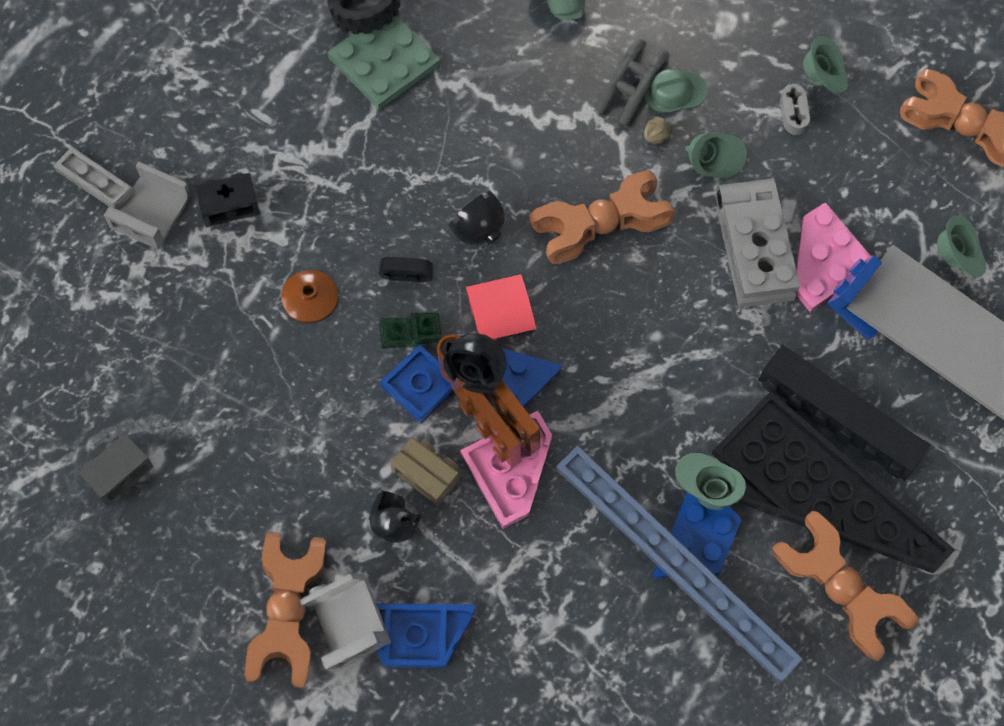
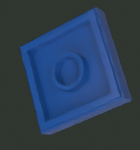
M421 344L379 382L380 387L420 424L454 392L451 383L446 381L441 374L439 361Z

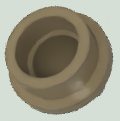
M654 117L652 120H649L645 125L644 131L646 141L653 145L666 142L670 138L671 125L661 117Z

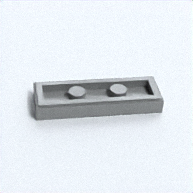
M73 147L54 164V168L58 173L108 207L119 210L135 193L133 187Z

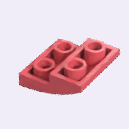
M521 274L466 287L477 333L496 339L536 329Z

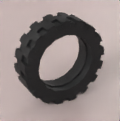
M327 0L335 25L338 28L341 27L342 31L346 33L350 31L355 35H359V32L369 34L372 30L376 29L378 31L383 28V25L390 24L393 21V16L398 15V8L401 6L400 0H381L370 9L355 12L345 9L351 0Z

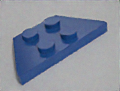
M502 348L505 352L507 366L502 380L525 409L529 405L530 400L538 396L554 376L560 374L562 365Z
M687 492L670 534L715 576H719L741 518L731 507L721 510L708 509L700 504L697 497ZM658 566L653 574V577L656 579L668 576Z
M376 603L391 641L390 644L376 651L383 667L446 668L475 613V604Z

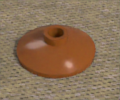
M305 270L296 273L287 280L282 289L281 300L286 313L299 322L314 323L327 318L334 311L338 302V290L334 281L325 273L316 270ZM306 290H314V292L311 295L304 294V291Z

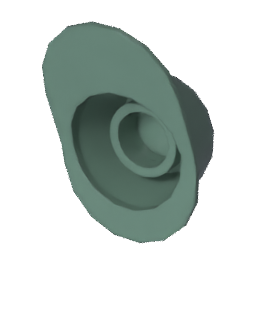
M547 0L551 13L561 20L578 19L584 15L585 0Z
M819 36L815 38L811 44L810 51L803 59L806 75L815 85H824L834 93H843L847 90L848 79L839 47L833 40L827 37Z
M666 69L654 78L644 96L649 107L655 111L665 113L699 106L706 99L708 91L705 81L696 73Z
M716 132L700 134L693 139L690 146H685L693 169L703 176L730 178L741 171L747 160V150L744 142L740 138L729 134Z
M960 215L951 217L947 222L946 229L940 233L937 239L938 251L948 265L952 267L960 266L967 274L981 277L986 271V262L979 245L977 232L972 223Z
M690 453L683 456L677 462L675 475L679 485L688 493L697 497L700 504L712 510H721L737 503L744 496L746 485L745 479L740 472L711 456L702 453Z

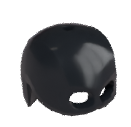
M382 490L377 494L372 505L369 517L370 527L376 536L385 541L393 543L405 542L416 533L422 517L421 513L414 514L405 510L406 502L402 496Z

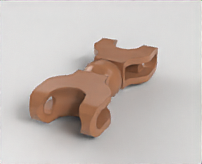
M931 69L921 71L916 78L915 87L917 92L928 100L917 97L908 98L900 108L901 118L922 130L936 127L950 130L951 126L954 125L956 131L962 136H977L974 143L984 148L987 157L992 163L1004 168V112L992 109L988 115L980 104L972 102L964 104L967 97L956 90V86L950 77Z
M650 170L627 176L623 180L621 188L617 192L610 194V201L605 199L596 200L588 208H586L584 203L573 206L565 202L555 201L535 209L531 213L529 221L533 229L538 233L552 231L560 233V236L549 241L546 255L551 263L561 264L578 258L583 252L585 244L595 240V233L608 234L615 230L617 226H619L620 230L634 228L641 232H653L672 223L676 212L670 202L666 200L658 202L645 200L646 197L655 192L657 187L655 174Z
M811 511L805 518V524L814 537V547L811 552L798 553L787 543L780 542L771 548L772 554L790 575L815 579L820 585H825V591L832 601L845 605L842 609L849 617L848 632L850 639L868 658L878 662L885 653L884 647L875 635V626L878 621L883 617L891 618L902 628L913 629L919 623L918 617L899 596L878 594L869 586L864 587L863 579L859 572L851 567L844 566L847 562L841 557L839 552V532L819 512Z
M270 531L266 533L262 552V567L265 574L273 582V595L269 598L266 605V612L269 618L267 627L263 633L256 636L249 643L247 648L246 681H258L261 678L264 664L271 658L280 657L287 660L292 666V684L295 687H305L310 666V649L299 635V622L303 619L306 607L301 605L300 599L304 598L307 586L315 582L323 572L325 538H313L308 553L301 559L291 560L286 558L280 551L279 533Z

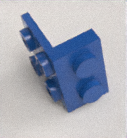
M875 255L865 260L861 258L857 260L849 270L851 272L850 275L834 288L833 292L835 294L827 302L837 314L865 339L873 338L878 331L849 311L847 305L853 301L882 264Z

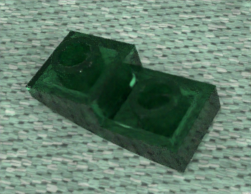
M439 312L411 313L406 318H380L379 321L381 349L418 346L419 344L425 345L439 342L442 339Z

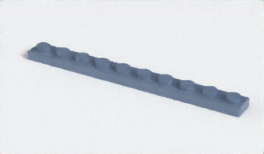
M578 445L556 466V469L779 683L798 665L802 658Z

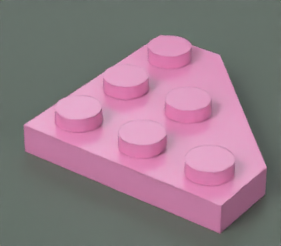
M826 202L806 214L801 221L800 243L796 260L800 288L795 294L809 312L831 299L835 294L833 292L834 288L850 275L851 272L849 270L860 258L865 260L871 257Z
M538 411L530 414V416L540 428V448L532 454L529 453L526 447L521 449V462L512 468L507 461L502 463L492 449L495 445L489 437L487 439L483 438L460 450L464 462L502 529L529 516L552 439V434Z

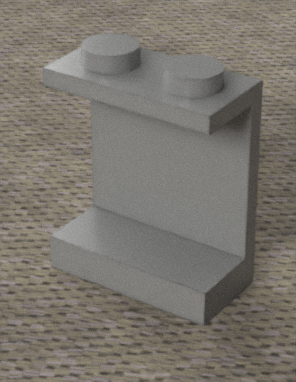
M138 162L136 169L140 177L133 187L135 193L119 210L109 206L104 217L111 229L159 250L190 200L191 193L187 182L182 177L165 174L153 164L147 166Z
M352 571L340 573L334 577L335 582L329 585H318L309 590L310 595L300 599L302 606H314L331 653L321 657L325 669H341L391 643L365 574H354Z

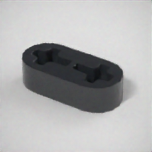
M384 257L380 260L379 275L384 279L394 281L429 282L432 280L434 265L425 259Z

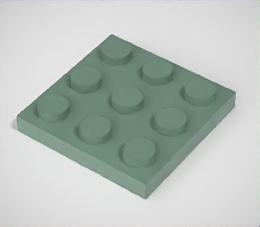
M393 16V21L390 24L383 25V28L378 31L375 29L369 34H364V32H359V35L352 34L327 52L328 58L378 110L440 66V59L398 16Z

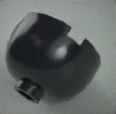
M491 191L487 192L488 197L486 199L483 195H480L467 204L457 214L460 220L456 224L452 220L449 223L448 227L462 242L469 245H480L487 242L490 245L501 236L499 230L504 224L505 212L502 204Z
M468 333L455 340L443 360L444 369L453 381L458 378L461 382L466 383L462 388L479 394L492 392L499 385L507 368L506 356L502 347L493 338L480 333Z

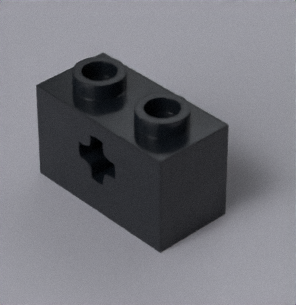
M237 173L229 178L207 180L202 184L195 185L201 215L206 227L260 215L250 173Z

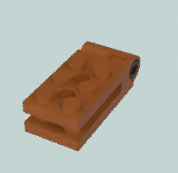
M454 334L444 336L437 345L440 370L443 378L451 383L452 390L460 399L458 404L467 417L472 415L476 420L477 424L475 427L484 439L489 437L495 445L492 449L502 463L507 461L512 468L521 462V449L526 447L529 453L532 454L540 448V428L503 380L500 381L499 385L492 392L484 393L487 398L483 393L479 394L462 388L466 383L461 382L458 378L453 381L444 369L443 360L451 345L460 336Z

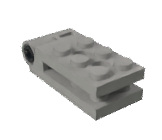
M774 179L717 185V213L739 308L794 301L796 297L795 292L799 291L800 283Z

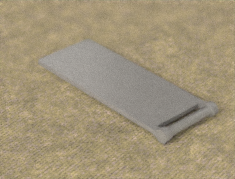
M892 245L880 260L882 264L853 301L847 305V309L1004 420V322Z

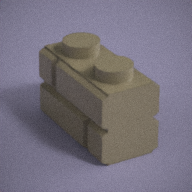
M413 437L391 461V471L438 506L459 482V467L452 459L448 457L442 459L434 453L436 451L435 448L426 440L422 439L419 442Z

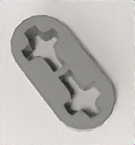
M790 84L784 87L780 97L783 125L788 133L800 135L806 131L810 122L807 95L802 86ZM790 94L797 99L795 105H793L792 98L789 97ZM794 114H797V120L801 122L800 125H797L796 121L793 120Z

